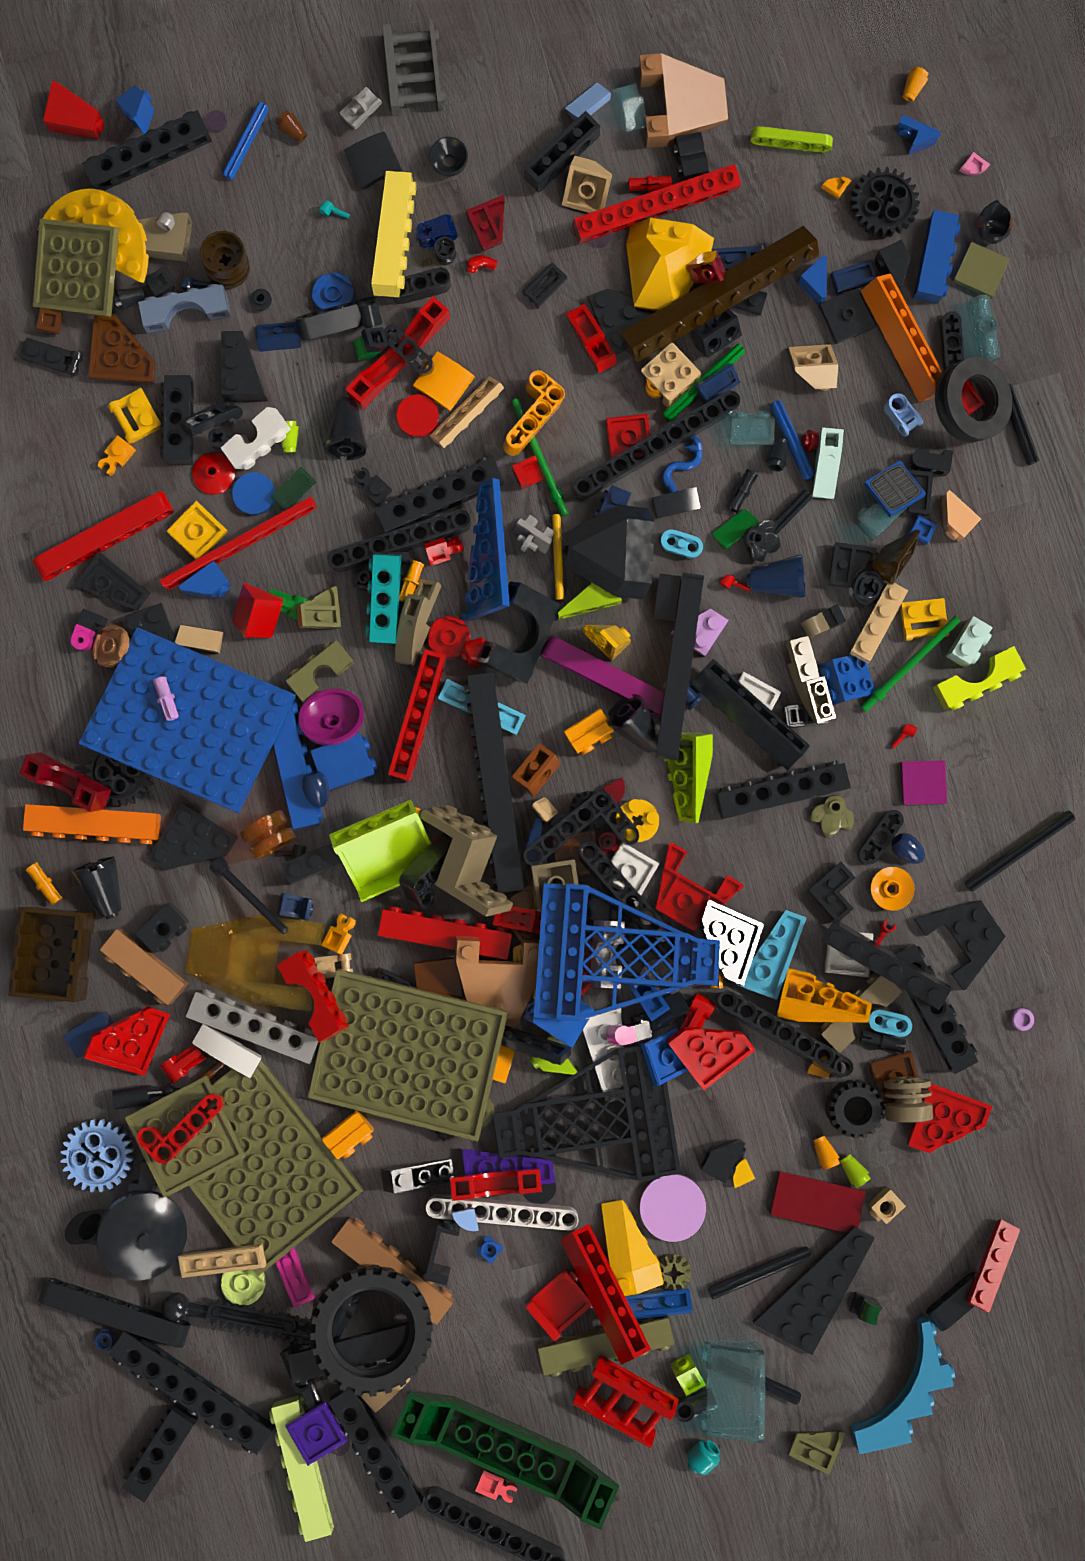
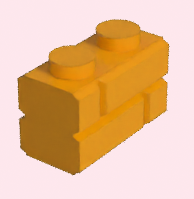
M598 709L563 732L577 755L579 753L585 755L594 749L592 745L598 741L603 744L612 738L611 733L614 730L606 723L607 718L601 709Z
M356 1110L322 1138V1141L336 1159H340L342 1156L346 1159L356 1151L353 1148L359 1142L364 1145L373 1137L370 1133L374 1131V1128L362 1112Z

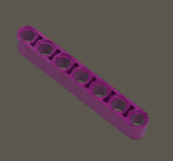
M550 636L541 653L542 657L621 698L626 697L630 699L633 697L631 694L640 695L649 712L661 718L664 692L557 637Z

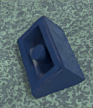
M296 322L256 326V341L261 352L301 348V338Z

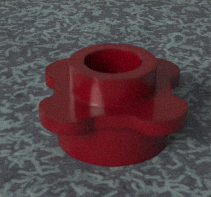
M611 831L610 833H599L597 835L599 848L604 854L608 851L617 852L620 849L617 838Z

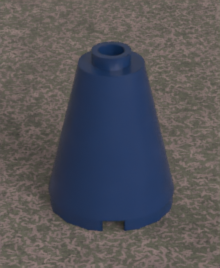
M802 554L751 569L750 574H747V587H751L752 591L798 598L805 597V573Z

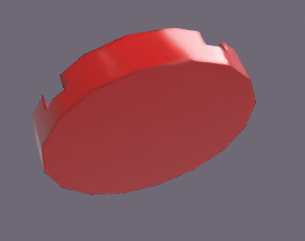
M410 395L402 400L397 409L398 425L410 437H426L438 426V408L434 401L425 395Z
M444 616L433 622L428 632V642L432 651L445 654L447 659L461 656L460 651L464 650V643L471 640L470 631L465 622L454 616Z

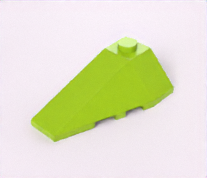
M682 732L678 760L664 759V762L667 761L670 771L668 778L669 781H672L675 791L673 799L679 821L699 823L713 756V734Z

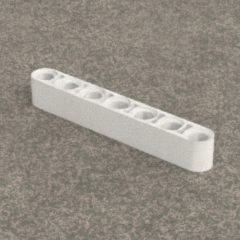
M440 1194L431 1196L426 1205L427 1214L432 1218L454 1220L452 1206L460 1203L464 1206V1209L475 1208L478 1205L484 1206L487 1212L484 1215L476 1214L477 1222L557 1230H573L578 1225V1213L570 1206L484 1198L452 1201L451 1195ZM433 1201H438L442 1204V1209L434 1211L431 1209L430 1204ZM504 1207L509 1213L505 1217H499L496 1210ZM526 1209L531 1215L527 1219H521L518 1215L519 1211ZM544 1211H548L553 1217L549 1221H543L540 1215ZM570 1213L575 1218L573 1222L565 1223L562 1217Z

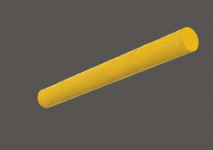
M560 514L552 515V526L554 530L555 600L561 601L564 600Z

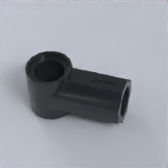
M710 1387L687 1397H678L679 1401L675 1416L681 1422H689L695 1416L718 1408L712 1388ZM682 1405L689 1406L685 1414L678 1413V1409Z

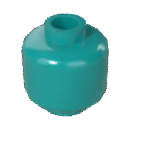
M699 1440L687 1452L689 1469L693 1473L709 1474L720 1462V1451L712 1441Z

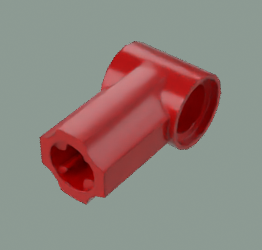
M696 993L688 1006L690 1011L684 1018L679 1030L682 1027L702 1028L705 1020H708L716 1003Z
M193 1044L179 1055L168 1059L160 1067L173 1084L208 1057L205 1051Z

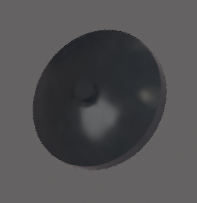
M137 1191L116 1200L104 1212L96 1231V1247L105 1267L120 1278L136 1281L156 1277L168 1270L178 1260V1256L181 1255L187 1239V1224L181 1209L168 1196L164 1198L162 1193L155 1191Z

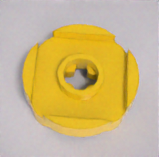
M633 799L620 807L632 823L634 822L632 820L633 816L638 817L640 815L642 817L643 825L636 826L639 831V840L637 842L646 841L654 836L659 826V815L652 804L645 800ZM618 813L616 815V824L620 821ZM629 829L625 830L623 838L627 841H632L634 837L633 832Z

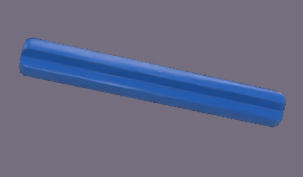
M257 103L222 171L225 178L229 180L234 179L269 111L265 103Z
M777 400L770 405L772 413L784 438L788 441V447L803 479H810L815 475V472L782 401Z

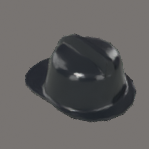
M99 1209L82 1212L73 1217L65 1229L66 1241L73 1245L89 1244L96 1246V1231L105 1210Z

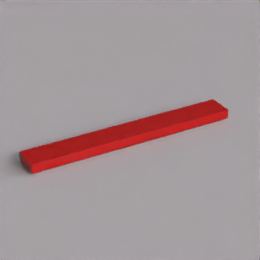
M311 496L162 578L160 582L166 590L170 591L184 583L212 561L218 564L316 510L318 507Z

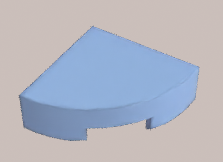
M474 1207L452 1212L455 1222L460 1227L469 1231H479Z

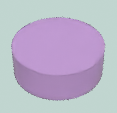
M1019 1008L1012 1012L1010 1021L1014 1028L1025 1031L1033 1026L1034 1016L1029 1010Z

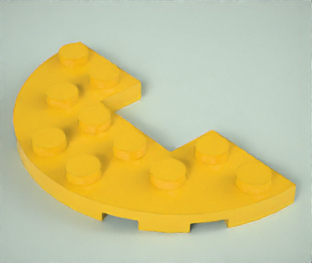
M80 189L61 197L45 213L42 219L119 228L115 270L144 283L149 258L148 254H146L145 245L147 238L142 224L138 222L134 215L133 209L122 199L97 189Z

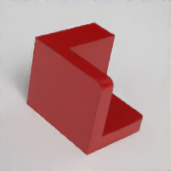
M532 456L512 466V472L521 490L544 480L537 464L536 456Z

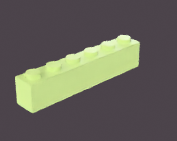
M294 1396L274 1402L269 1415L271 1423L276 1425L275 1439L277 1446H281L283 1453L281 1454V1463L288 1472L286 1482L289 1491L292 1490L293 1492L292 1506L294 1512H298L300 1520L298 1521V1530L300 1535H304L305 1542L331 1535L334 1525L318 1462L315 1461L307 1466L285 1427L287 1423L305 1413L299 1397Z

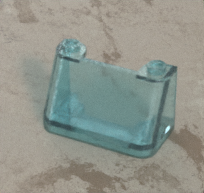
M705 1341V1348L701 1349V1360L706 1363L707 1412H705L704 1417L700 1418L701 1431H704L706 1436L763 1443L765 1436L764 1350L758 1342Z

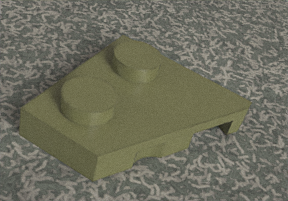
M337 586L297 606L299 628L338 629L341 627Z
M842 1431L796 1432L787 1454L829 1475L846 1433Z

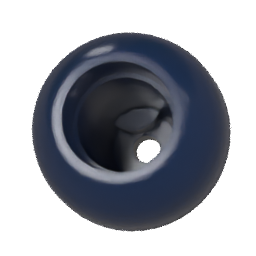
M320 771L305 774L302 779V790L305 797L316 808L325 806L329 797L327 778Z
M900 833L893 839L891 844L892 850L900 859L912 864L923 862L925 859L924 848L913 835Z

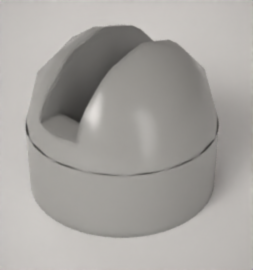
M164 212L157 218L156 224L162 229L171 232L175 225V219L171 213Z

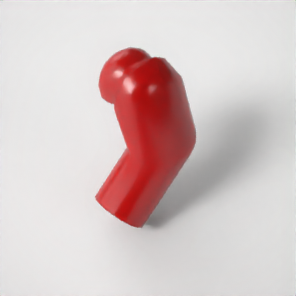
M485 255L474 256L467 260L466 270L470 273H476L477 268L483 266L495 271L498 260Z

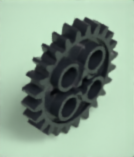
M878 167L875 174L870 170L867 177L862 175L861 182L857 181L855 184L856 189H853L851 193L853 197L850 200V204H853L850 211L857 212L853 219L861 220L858 226L861 227L865 224V232L872 229L873 236H875L879 231L882 238L886 232L892 237L894 231L901 234L902 227L908 229L909 223H913L914 215H917L919 211L916 207L920 204V201L915 200L918 198L919 192H913L916 184L909 185L911 177L905 180L903 179L904 172L897 175V169L895 168L892 173H889L888 167L885 168L884 172H881ZM890 185L891 191L886 201V207L883 211L882 219H879L878 215L884 202L883 199ZM873 187L881 188L882 192L875 191ZM894 193H899L902 198L895 197ZM872 206L876 211L872 212L867 207ZM887 213L895 214L896 218L889 217Z
M93 751L94 757L88 756L92 764L85 765V767L91 769V772L85 774V776L91 777L92 780L111 789L106 804L112 802L114 806H119L120 803L122 806H127L128 801L131 804H135V797L142 800L143 796L141 793H149L146 786L154 785L150 781V777L153 776L139 770L134 774L132 767ZM109 759L110 762L113 763V765L117 767H122L121 771L126 775L132 777L135 780V783H133L127 776L120 775V770L107 763L106 760ZM108 768L109 775L104 778L103 771ZM122 781H124L126 786L125 789L121 792L119 789V785Z

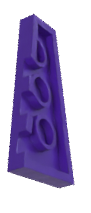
M462 1149L465 1175L540 1167L541 1184L555 1183L553 1161L519 1155L500 1158L499 1153Z

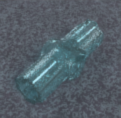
M985 294L971 298L970 305L975 326L973 335L978 342L980 357L992 362L999 360L1001 355L996 333L998 324L993 317L990 296ZM981 326H986L989 332L983 331Z

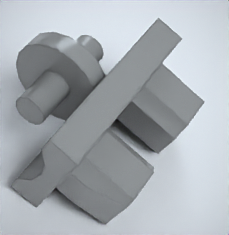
M365 87L358 95L352 97V101L340 112V116L356 130L377 110L382 101Z
M528 515L525 519L520 518L513 533L519 536L517 540L523 543L521 550L525 552L529 547L533 551L538 549L546 554L551 545L554 530L544 527L542 531H539L535 528L538 521L531 515Z

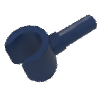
M185 276L181 283V289L186 291L193 288V286L207 287L212 282L198 281L190 276Z

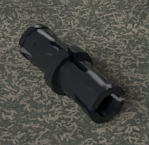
M746 469L741 481L734 488L733 496L726 505L727 509L734 513L739 512L746 497H749L751 487L758 477L756 472Z
M865 1030L861 1031L860 1035L869 1037V1039L860 1037V1044L877 1046L880 1050L890 1049L903 1053L905 1047L897 1046L896 1044L906 1045V1039L890 1037L886 1033L877 1034Z

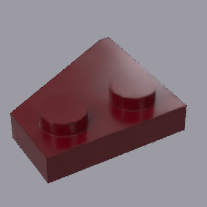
M504 195L466 210L468 219L483 252L503 243Z

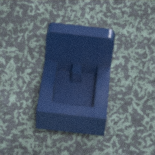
M281 893L277 914L308 921L309 916L312 915L314 910L313 899Z

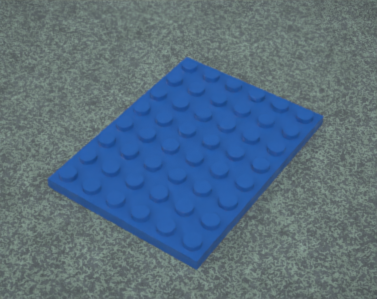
M137 627L129 642L128 651L121 658L79 744L240 814L296 696L291 692ZM156 678H167L171 694L175 696L173 700L179 715L175 720L167 721L161 704L157 702L158 695L153 684V680Z

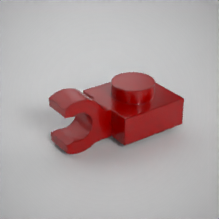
M460 536L450 539L447 543L445 538L424 544L430 566L451 560L450 554L464 551Z

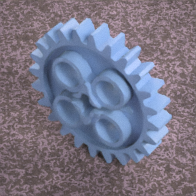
M93 1119L90 1121V1126L87 1122H83L82 1128L79 1126L74 1128L76 1134L69 1133L67 1135L71 1141L63 1142L68 1148L61 1151L62 1154L66 1155V1158L61 1160V1163H67L68 1165L63 1169V1172H71L67 1179L76 1178L74 1186L81 1182L82 1190L90 1186V1192H94L98 1186L99 1191L103 1192L105 1185L110 1190L113 1188V1182L116 1185L121 1183L119 1177L126 1178L128 1176L124 1170L132 1169V1166L127 1162L134 1160V1157L129 1156V1153L134 1151V1148H128L127 1145L132 1142V1139H124L127 1132L120 1134V1125L113 1128V1121L105 1125V1119H101L97 1125V1121ZM93 1134L99 1137V1145L92 1143L91 1137ZM110 1148L116 1149L118 1153L117 1158H112L109 1155ZM97 1151L100 1152V1155H99L100 1158H99L98 1160L95 1158V1157H96V1153H95V1152H97ZM79 1152L86 1155L85 1163L78 1160ZM96 1166H101L103 1168V1176H99L96 1174Z

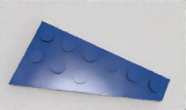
M491 478L479 484L476 512L479 515L478 523L473 528L476 539L475 545H471L467 576L470 587L469 593H465L464 601L468 603L467 611L463 613L462 621L469 622L510 606L499 479Z

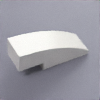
M202 1024L192 1042L209 1055L251 1078L261 1060V1055L205 1024Z

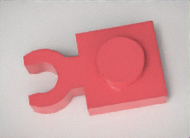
M484 1468L475 1491L496 1500L499 1494L504 1501L512 1503L513 1497L509 1496L506 1492L508 1490L517 1491V1485L512 1482L503 1483L505 1477Z

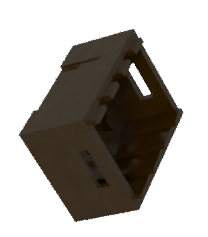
M18 907L8 996L67 1002L86 1000L89 980L87 978V969L96 913L40 907ZM57 938L61 939L62 944L59 947H57L54 944V941ZM54 960L59 962V967L56 969L52 967Z

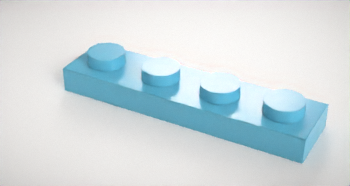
M449 679L446 680L438 699L468 713L467 703H471L470 694H465L464 686ZM498 703L501 728L517 735L526 715Z

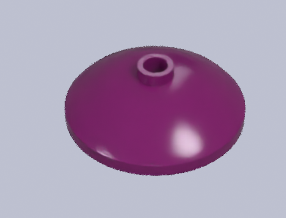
M326 689L317 692L307 699L299 713V724L304 735L309 740L321 745H336L351 739L360 730L364 721V709L361 701L353 693L343 689Z

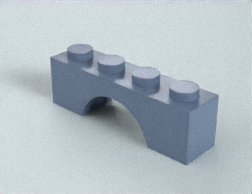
M211 284L207 288L199 290L191 288L179 294L174 292L168 293L160 298L147 297L144 301L138 302L142 324L147 333L168 330L172 318L179 311L189 308L202 311L210 321L231 317L226 291L223 285Z

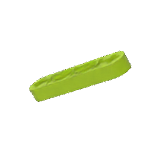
M758 126L751 129L750 142L761 146L825 153L832 150L833 137L828 134Z

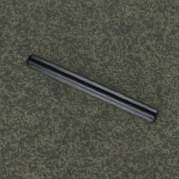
M1070 810L1065 811L967 880L965 885L968 890L975 891L1076 819L1074 814Z

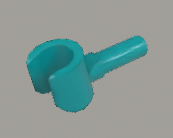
M328 200L324 201L319 207L320 213L326 217L331 212L346 219L350 217V214L337 209Z

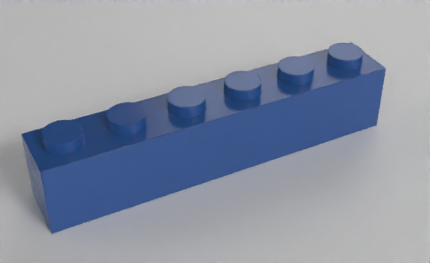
M293 701L273 743L294 830L320 825V819L324 818L322 808L312 806L302 790L304 775L313 772L312 765L307 764L306 760L309 751L307 744L303 743L301 735L304 733L296 717V714L299 713L297 701Z

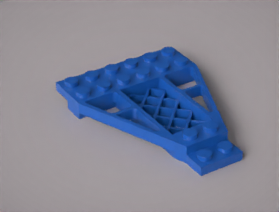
M544 883L534 1018L579 1022L694 984L718 986L720 940L698 939L688 933H683L589 887V885ZM588 894H592L618 907L616 928L588 926L586 924ZM622 910L662 928L663 931L622 928ZM585 932H592V934H590L585 939ZM601 933L615 935L607 941ZM595 934L604 942L596 951L587 942ZM618 935L627 944L619 953L609 944ZM623 935H631L637 937L631 942H629ZM640 937L649 946L641 955L632 946ZM646 937H657L659 939L651 944ZM668 938L674 939V943L672 944ZM662 939L672 948L664 956L654 947ZM585 944L593 954L583 962ZM605 946H608L615 955L607 963L597 954ZM627 948H630L637 956L629 965L620 956ZM652 949L660 960L650 967L643 959V956ZM673 952V960L671 967V965L665 960V958ZM595 956L603 966L593 974L586 966V963ZM616 958L626 967L617 976L608 967ZM639 959L648 968L640 977L630 968ZM661 961L670 970L662 979L653 970ZM583 967L590 975H582ZM606 968L613 977L596 975ZM628 970L635 979L618 977ZM651 972L658 981L643 980L642 978ZM672 974L671 982L664 981L668 976ZM582 982L612 984V1006L581 1015ZM619 984L659 987L657 992L616 1004L617 985Z

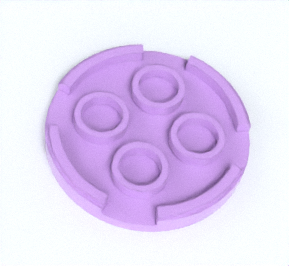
M678 1174L652 1180L644 1189L640 1200V1215L645 1227L655 1237L664 1241L677 1242L691 1237L701 1227L706 1214L705 1198L698 1185L690 1178Z

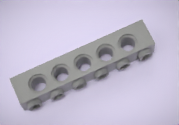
M203 989L202 992H195L186 1015L187 1018L305 1063H312L319 1046V1042L312 1029L296 1028L297 1024L288 1020H285L284 1023L277 1021V1016L264 1012V1015L256 1013V1008L245 1004L243 1007L235 1005V1000L223 997V1000L214 997L216 993ZM211 1004H216L219 1008V1013L216 1016L209 1012ZM232 1011L239 1014L240 1019L238 1023L230 1021L229 1016ZM252 1019L259 1021L260 1029L258 1031H253L250 1028ZM272 1027H277L280 1030L281 1035L279 1039H274L270 1035ZM292 1035H298L301 1038L300 1046L295 1047L291 1044Z

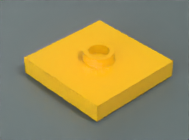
M195 501L166 532L197 560L206 555L228 530L201 504Z

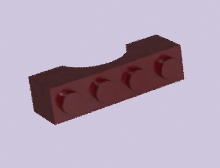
M42 752L26 754L19 773L36 784L49 785L63 790L73 798L72 803L88 812L104 810L111 793V789Z

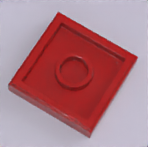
M648 414L605 419L610 459L651 436ZM641 452L633 453L635 459L644 458Z

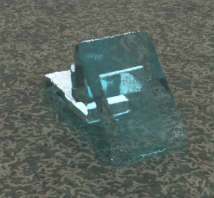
M636 83L615 89L626 132L645 127L646 115L643 97L639 96Z

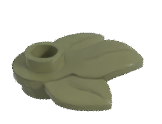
M831 795L825 800L824 804L817 805L812 810L810 818L813 822H821V828L826 837L835 835L840 830V827L851 830L854 823L852 812L846 808L845 800L839 795ZM838 803L839 807L835 810L832 809V804Z

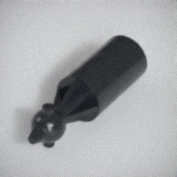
M169 1082L164 1089L144 1085L113 1090V1106L115 1110L150 1105L163 1096L166 1097L181 1088H176Z

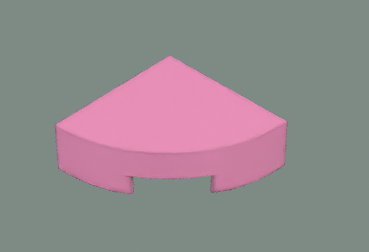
M973 152L959 172L966 175H978L987 170L990 164Z

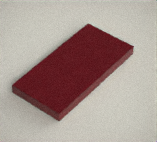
M779 1171L770 1215L847 1232L853 1226L859 1227L866 1191Z

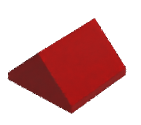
M243 583L232 622L244 637L272 638L284 599Z

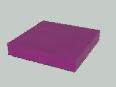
M945 760L901 762L902 805L947 804Z

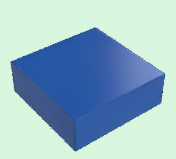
M918 515L909 533L916 529L920 530L918 541L927 545L937 524Z

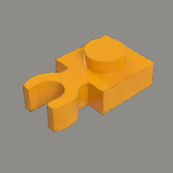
M117 435L104 451L108 457L101 459L98 467L102 469L105 465L109 464L110 468L106 473L111 476L116 471L117 463L123 467L136 450Z
M340 914L337 918L336 928L330 927L321 946L342 955L352 936L347 932L354 927L356 920L349 917L345 923L347 916Z

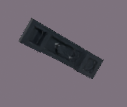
M588 897L586 919L617 921L618 907L600 898ZM626 900L628 906L632 908L637 907V901ZM622 910L621 922L634 923Z

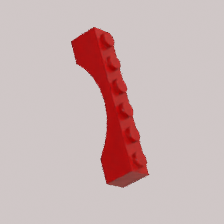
M432 296L418 311L404 333L422 349L450 319L449 309ZM398 339L396 342L400 344L402 341ZM410 344L404 346L403 354L411 356L414 353V347ZM390 348L380 359L361 372L345 388L348 397L353 399L362 410H365L408 363Z

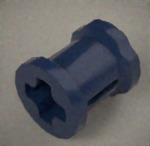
M690 683L686 699L689 711L703 698L701 695H697L690 687Z

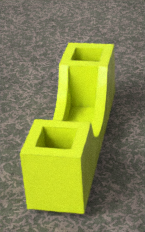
M1013 646L989 659V672L985 679L979 683L966 682L956 675L932 687L943 709L946 710L951 707L952 711L964 706L962 701L968 698L974 701L983 696L982 691L989 688L991 692L1001 687L1002 681L1008 679L1011 682L1021 677L1020 672L1026 668L1015 647Z

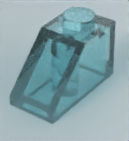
M873 504L869 509L865 506L857 513L859 518L855 524L873 541L907 508L889 518L879 504Z

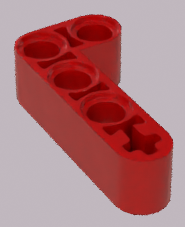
M211 1093L205 1096L166 1136L156 1126L150 1125L142 1128L137 1134V1142L156 1162L164 1164L171 1161L223 1109L225 1105L224 1097L219 1093ZM216 1098L218 1100L216 1103L217 1107L211 1108L208 1112L204 1111L211 1103L209 1099L213 1100ZM194 1114L201 1115L203 1121L200 1126L193 1124L192 1116ZM148 1130L154 1134L152 1142L145 1141V1131ZM178 1130L186 1133V1140L184 1142L176 1139V1132ZM164 1146L170 1150L168 1158L161 1157L159 1153L161 1147Z

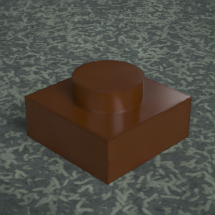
M40 308L36 329L41 332L59 335L64 314L61 311Z

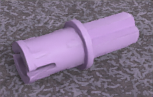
M159 677L154 679L153 684L158 695L157 702L161 704L166 720H175L179 715L173 700L175 696L171 694L167 678Z

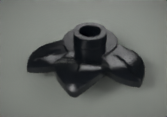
M762 520L757 527L753 526L745 531L743 539L747 546L750 547L751 556L754 560L763 562L766 552L773 553L779 550L781 542L778 536L774 534L777 527L776 521Z

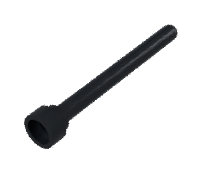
M218 857L211 863L209 869L216 876H223L281 934L288 932L287 926L229 870L228 862L223 857Z

